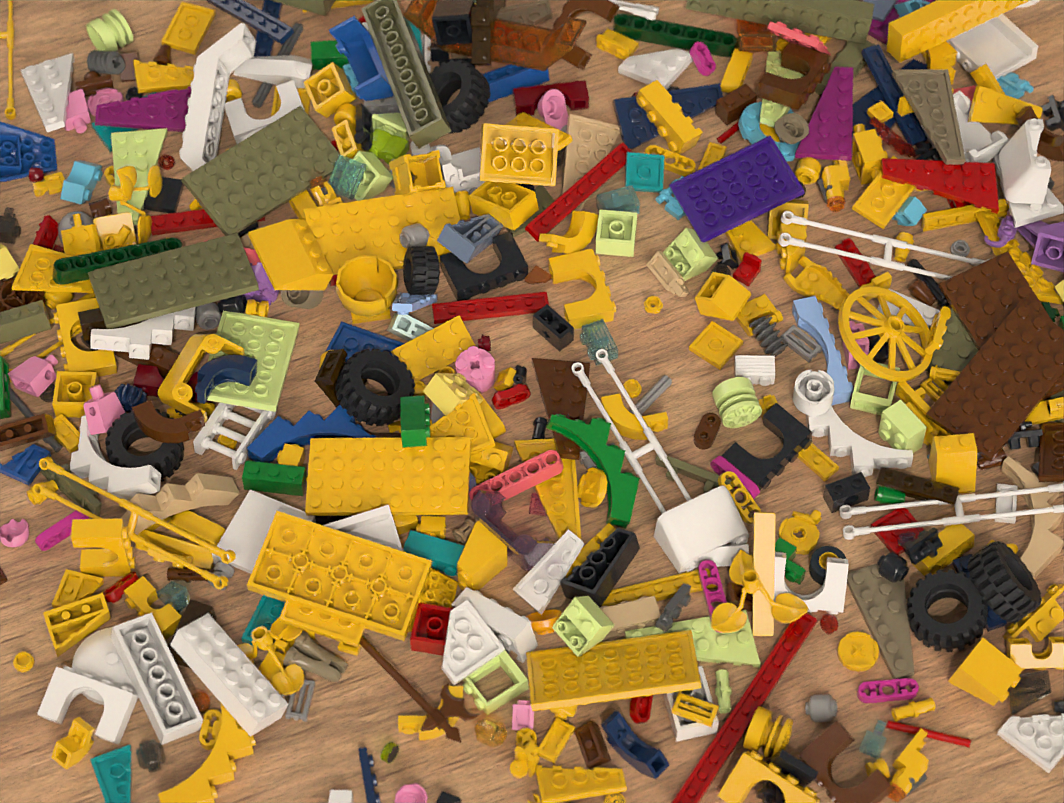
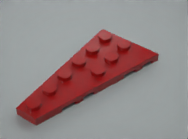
M882 158L881 160L883 179L903 185L906 183L917 186L916 189L922 191L923 189L930 190L935 195L960 203L965 201L974 204L976 208L981 209V207L991 209L992 213L998 214L999 203L995 163L965 162L964 164H945L944 161L891 158Z

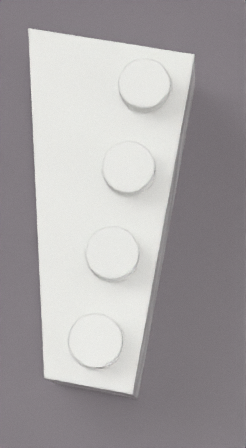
M466 587L451 604L452 608H456L468 600L504 646L507 653L510 651L516 653L517 660L522 663L527 659L526 652H533L538 646L531 621L527 617L515 614L508 607H502L497 601L484 597L477 590L473 591Z

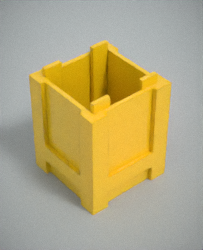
M439 150L414 156L407 154L389 162L396 190L394 194L407 196L420 191H437L446 188L439 163ZM411 174L415 177V179L413 180V183H412Z

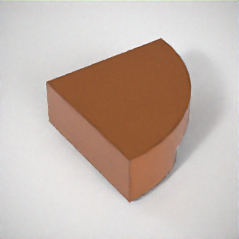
M536 265L525 277V282L533 285L534 283H546L552 279V275Z

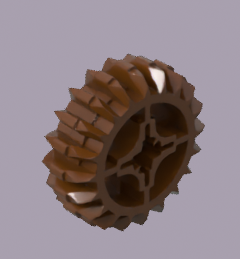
M9 278L7 282L2 280V286H0V312L43 300L44 305L46 304L45 291L12 290L15 278Z

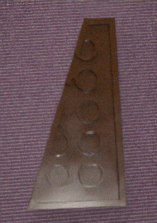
M532 358V365L536 373V379L540 387V394L548 419L552 414H561L567 419L584 421L587 388L583 386L578 376L573 374L572 366L577 362ZM579 362L583 365L584 372L589 379L590 363ZM580 367L575 368V371L581 370ZM552 431L556 450L560 458L579 460L580 447L562 434Z

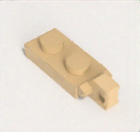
M657 251L646 264L667 291L686 298L690 291L683 285L685 280L663 252Z

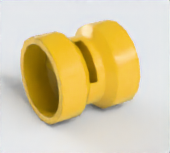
M248 299L246 314L268 317V301L262 300L257 302L255 299Z

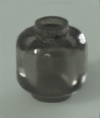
M155 739L139 744V748L136 750L139 767L144 770L148 769L149 773L161 770V765L166 762L163 745L160 742H156Z

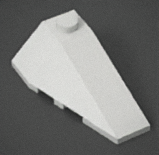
M295 55L248 58L235 69L234 75L275 85L294 80L296 88H305L303 82L310 78L312 62L311 59Z

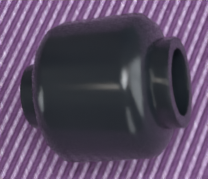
M238 295L218 302L220 313L227 311L244 314L247 306L245 295Z
M890 552L886 556L882 555L877 562L879 574L893 583L903 581L908 574L907 560L896 553Z

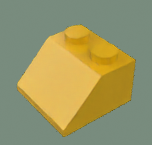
M793 199L770 210L767 237L769 239H777V232H780V226L783 224L781 217L785 211H790L795 216L808 218V200Z

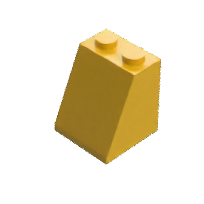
M974 433L933 437L928 459L932 481L958 487V494L975 492L977 446Z
M480 521L475 523L457 563L458 586L462 591L466 587L473 591H479L507 567V546Z
M982 638L948 682L995 706L998 701L1003 703L1010 693L1007 690L1010 686L1014 688L1021 680L1019 674L1023 669Z

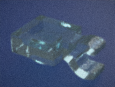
M878 720L874 732L867 730L859 752L879 759L887 741V738L882 736L886 722Z

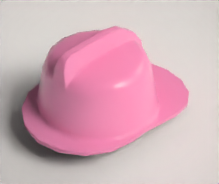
M557 89L547 91L539 100L538 112L545 119V123L561 130L563 126L567 125L568 119L564 96Z

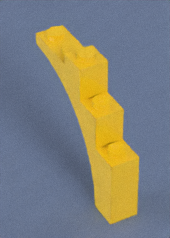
M947 41L922 52L921 54L927 64V70L948 69L950 82L953 85L956 72L953 66H955L958 52ZM905 96L899 99L897 113L902 117L914 112Z
M221 702V727L211 754L202 766L188 779L171 789L158 793L160 803H215L214 798H217V793L214 786L235 780L233 772L237 770L234 760L254 754L252 746L256 745L254 736L250 737Z

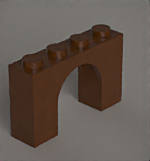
M569 0L564 4L560 17L554 21L553 29L545 37L542 47L584 70L592 54L573 42L570 35V27L573 20L581 13L593 12L612 22L620 6L610 0Z
M789 42L782 51L781 67L799 72L804 77L788 79L766 72L759 81L758 97L799 110L803 104H806L809 95L814 93L818 83L821 84L824 75L830 72V55Z
M838 721L834 722L798 754L803 763L819 772L815 781L821 788L824 786L829 791L827 796L833 803H880L895 789V786L879 769H876L862 783L852 788H842L835 783L832 777L833 762L845 748L855 741Z

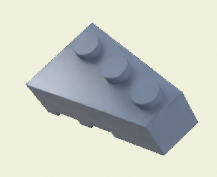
M489 214L471 218L467 222L463 220L458 221L455 225L445 224L437 241L467 264L493 243V237L499 235L504 225Z

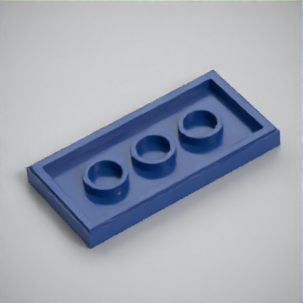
M341 321L326 351L344 349L347 353L346 362L354 353L361 352L364 349H369L370 351L372 349H379L381 352L385 350L392 355L391 351L405 343Z

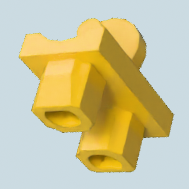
M529 741L524 748L518 745L515 749V760L510 765L512 776L522 778L528 773V776L532 778L536 774L535 765L540 761L537 755L539 748Z

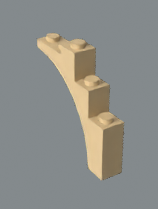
M1009 456L1003 461L1001 472L1017 486L1018 490L1059 484L1058 482H1039V478L1035 473L1029 472L1020 462L1013 460ZM1060 492L1022 494L1030 510L1053 507L1051 504L1059 496ZM1049 512L1030 515L1032 527L1031 540L1020 560L1025 563L1034 580L1062 550L1064 541L1059 535L1052 533L1060 524L1062 513Z
M196 473L186 485L166 483L155 496L136 494L129 502L136 504L163 520L171 515L198 507L228 506L240 493L232 477ZM128 509L120 518L123 519L124 526L128 525L131 511ZM138 516L134 533L139 534L156 522Z

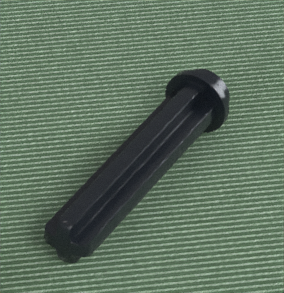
M911 259L907 263L909 267L925 270L917 259ZM914 273L918 279L925 281L940 307H948L950 305L939 288L938 283L931 276Z

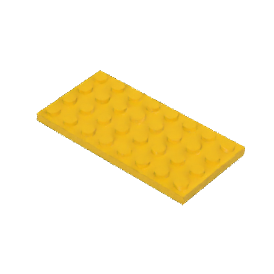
M453 187L437 191H420L407 196L400 194L303 210L304 218L310 226L333 275H337L338 271L348 260L361 255L377 256V259L381 257L389 262L394 270L403 269L407 248L402 246L400 234L404 227L416 223L423 225L428 230L429 239L426 246L435 248L440 263V256L451 251L441 245L437 239L445 224L455 225L458 221H461Z
M471 437L427 438V446L404 448L402 447V438H310L305 514L306 516L357 515L389 505L392 515H468Z
M692 630L599 642L581 656H577L570 647L526 652L532 711L701 688Z

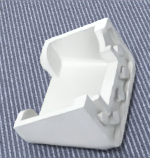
M958 91L953 94L966 159L965 162L988 163L1000 152L1009 139L1003 132L998 130L991 135L979 122H967L971 102L967 96ZM923 128V130H924V132H925V134H926V136H927V138H928L927 141H928L929 143H931L932 146L935 148L934 144L932 143L931 139L929 138L928 134L926 133L925 129Z
M1033 118L1027 120L1000 150L999 165L1004 197L1009 202L1044 203L1051 165L1045 157L1037 156L1040 133L1044 128L1043 119Z
M441 144L430 147L431 151L439 150L442 179L445 180L446 188L453 187L454 194L458 191L469 192L471 188H478L486 182L479 181L480 147L451 155L446 145Z
M720 486L663 513L657 520L654 538L680 574L684 571L689 572L693 570L700 556L729 542L731 544H746L749 533L730 492L725 486Z

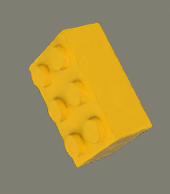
M486 181L468 196L473 214L478 216L489 214L503 224L504 227L513 231L539 210L535 192L515 183Z

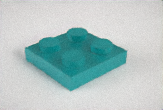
M627 152L625 190L653 193L662 191L664 155Z

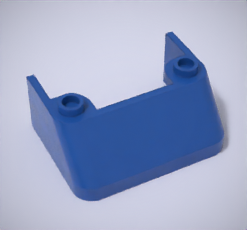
M353 16L329 29L330 34L338 42L336 44L337 50L340 54L344 53L358 81V85L354 87L358 97L365 101L393 97L394 94L371 33Z

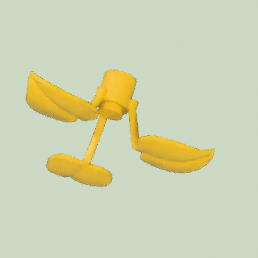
M153 165L148 172V186L134 187L137 181L136 169L133 166H124L116 171L121 186L112 185L110 187L109 199L120 201V205H125L141 214L138 219V244L148 242L152 234L151 217L126 201L131 199L133 191L150 190L151 197L158 196L162 188L160 167Z
M740 550L733 559L729 570L732 582L738 585L743 584L739 607L737 608L732 603L718 605L712 613L711 628L722 633L735 632L741 629L747 621V615L741 611L746 593L754 594L759 589L769 604L774 606L771 613L773 618L779 622L790 623L799 619L808 612V606L799 597L789 593L779 594L776 596L775 602L772 601L763 584L759 582L758 573L753 570V557Z
M278 618L272 624L270 630L262 626L253 630L251 635L253 646L248 643H242L237 646L253 664V659L257 657V647L261 650H268L281 671L272 677L271 685L280 695H289L298 692L303 686L305 680L304 672L296 664H291L285 669L283 668L271 649L273 645L272 638L280 640L282 637L283 640L290 641L297 638L303 629L280 622Z

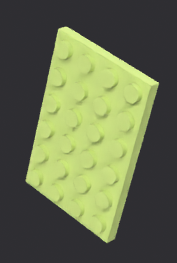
M223 311L216 335L244 348L245 356L257 359V374L250 386L236 382H225L217 385L207 400L276 412L300 329V323ZM222 351L216 354H210L208 362L221 356H227L228 354Z

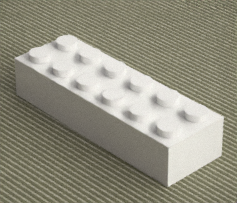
M152 613L113 626L111 633L112 642L161 745L199 731L203 719Z
M209 613L177 630L171 646L250 737L282 717L288 703Z

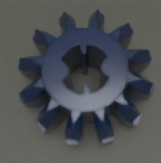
M129 383L127 385L121 384L115 390L125 412L130 413L132 407L147 401V394L141 388H137L136 385L132 386Z

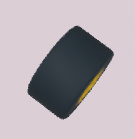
M822 546L816 549L811 556L809 565L810 576L820 585H823L825 580L827 557L846 559L844 553L837 547Z

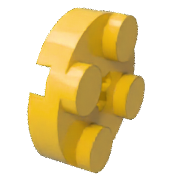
M794 515L793 518H786L781 523L778 537L797 547L796 554L801 555L809 554L817 546L820 535L814 520L805 515ZM801 531L803 537L798 538L793 533Z

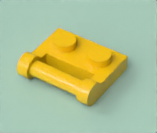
M763 294L746 302L735 319L750 337L755 335L752 332L755 327L750 328V323L769 314L772 316L769 324L779 323L783 321V316L766 294Z

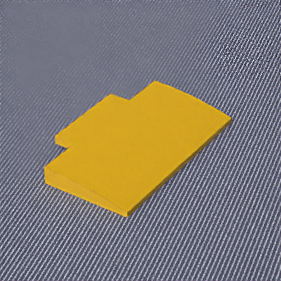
M276 511L248 580L247 587L250 591L286 602L279 618L280 622L356 647L359 646L365 628L405 641L432 561Z

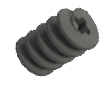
M93 50L88 54L87 66L89 71L118 75L123 72L125 61L117 51Z
M764 316L752 322L749 327H755L752 332L753 334H759L756 338L757 341L763 340L760 346L762 348L767 347L764 351L765 354L775 355L776 357L785 351L788 343L781 344L784 336L777 337L780 330H773L776 323L769 324L772 316Z

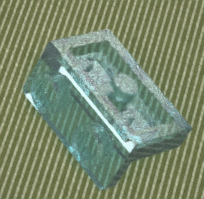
M339 155L331 177L328 180L334 192L353 200L367 165Z

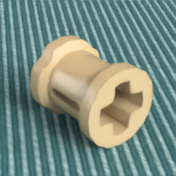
M468 518L464 521V525L452 532L454 538L462 545L467 543L475 525Z

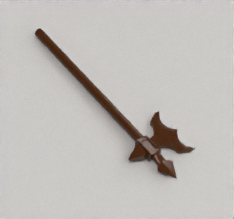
M362 636L359 644L426 712L427 718L420 730L443 729L446 732L445 738L462 743L459 728L452 727L448 723L449 720L447 718L458 717L467 721L475 719L480 714H473L467 711L464 707V699L456 698L449 692V683L444 685L440 693V697L443 700L440 710L437 707L433 708L376 648Z

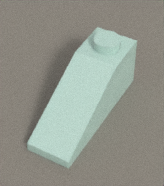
M395 313L387 331L402 339L411 341L434 328L409 315Z

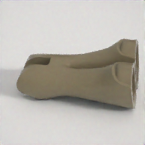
M302 631L296 638L294 647L288 650L283 661L285 666L296 664L302 670L337 683L342 677L341 673H344L348 667L344 660L317 645L305 631Z

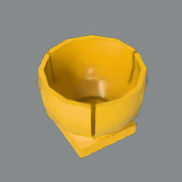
M361 255L348 260L338 271L336 292L344 308L351 312L352 324L391 319L389 308L396 298L398 278L392 265L381 257L377 259V256Z

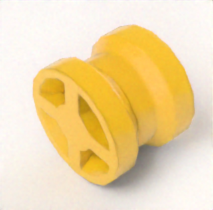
M523 728L517 732L516 748L518 745L524 748L527 745L525 743L529 741L537 746V735L532 729Z
M883 758L877 759L874 763H865L868 776L876 769H879L887 778L890 777L888 766Z

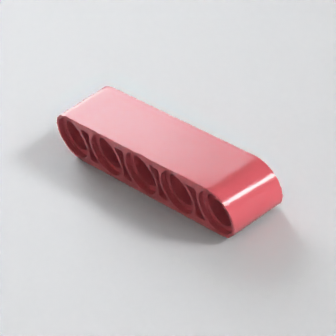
M546 451L475 486L469 493L470 499L477 510H487L558 475L563 470V462L557 451Z

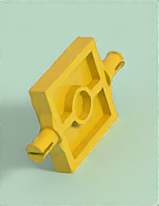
M73 214L75 226L61 231L64 253L77 256L101 251L96 224L82 225L81 214Z

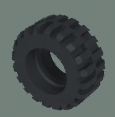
M457 59L450 60L449 62L445 61L441 63V66H436L433 69L434 71L430 74V77L451 128L449 134L463 132V129L471 128V125L473 123L476 124L479 121L478 118L484 115V109L489 104L490 86L486 77L469 62ZM461 88L457 97L447 104L450 97Z
M364 349L361 352L354 353L346 361L337 377L335 384L337 399L341 400L340 405L343 409L347 410V414L350 417L354 416L357 418L356 421L360 423L363 421L366 422V425L370 426L376 424V426L392 424L401 417L400 397L414 396L415 382L414 379H411L413 377L411 371L406 369L407 365L404 362L399 361V357L390 355L388 351L384 350L381 352L379 349H372L371 351ZM362 379H371L380 383L386 389L389 396H380L372 393L365 387Z
M155 408L159 415L165 418L174 419L170 418V415L168 413H160V410ZM133 410L128 414L125 412L120 415L121 418L119 420L115 419L112 423L113 427L108 429L107 437L105 438L106 452L110 464L123 468L151 465L161 473V482L165 481V477L170 478L174 474L173 470L179 469L180 462L184 457L183 442L162 443L160 448L152 454L146 456L133 455L127 451L129 446L136 440L148 436L139 428L134 418Z
M994 541L969 559L968 571L975 587L988 606L1001 619L1006 620V622L1016 623L1040 606L1042 596L1037 582L1027 569L1025 563L1005 543Z
M942 569L936 570V574H926L925 580L919 579L916 582V588L913 587L911 589L910 598L907 601L910 628L912 632H915V637L919 641L923 640V644L926 647L930 648L932 645L934 650L941 652V649L953 652L955 648L961 651L965 649L966 644L969 646L973 645L975 637L980 638L982 636L983 629L987 625V603L979 594L971 577L967 578L966 573L960 571L958 574L953 569H948V572H943ZM953 598L961 601L967 607V613L957 622L940 623L928 615V609L934 602L940 599Z

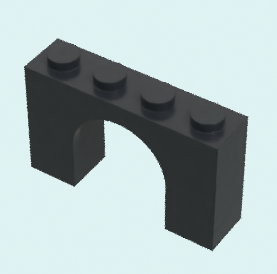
M511 232L493 237V249L500 261L499 267L493 272L487 274L474 273L452 252L440 256V268L457 301L468 300L473 296L485 294L490 290L498 287L502 288L507 284L525 279L528 275V265Z
M778 403L763 415V425L780 438L783 443L782 450L776 456L768 459L756 458L736 442L722 454L723 458L754 482L759 490L766 489L770 485L771 480L775 476H779L784 471L785 466L789 462L793 463L797 459L798 453L802 449L806 450L812 443V431Z

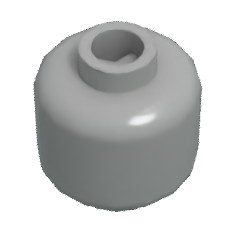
M418 223L404 227L400 234V242L407 249L410 246H426L429 239L428 230Z
M212 302L196 307L195 318L199 327L210 330L219 325L222 316L217 304Z
M829 694L812 695L810 701L806 702L805 705L806 715H810L813 722H830L834 716H837V701Z

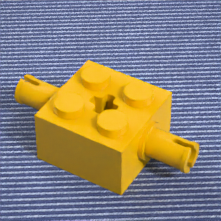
M857 124L853 127L855 133H853L852 163L860 184L864 185L871 183L881 171L882 158H888L886 150L883 151L882 139L877 135L876 130L866 131L864 124Z

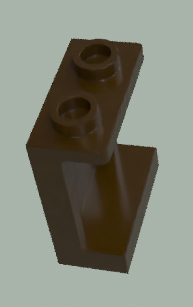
M344 349L328 351L315 378V383L336 408L340 405L341 400L337 399L335 384L338 375L345 365L344 361L347 353ZM362 379L364 385H366L367 379Z

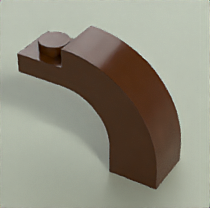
M1025 106L1016 116L1020 127L1029 119H1038L1031 106ZM1043 128V131L1040 133L1037 153L1050 160L1064 161V135H1057Z
M151 400L132 407L134 418L142 432L159 442H185L190 440L188 433L205 427L201 410L180 418L169 419L157 413Z

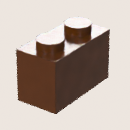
M747 84L742 85L717 100L716 115L726 126L740 119L746 107L757 103V94Z

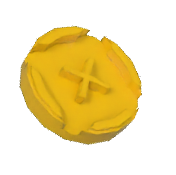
M593 467L586 470L588 472L586 475L583 474L578 484V498H581L580 503L588 508H595L601 504L607 491L606 474L603 470Z
M859 631L850 632L840 640L837 655L842 665L849 670L856 672L867 671L877 662L879 647L875 639L873 640L869 634Z

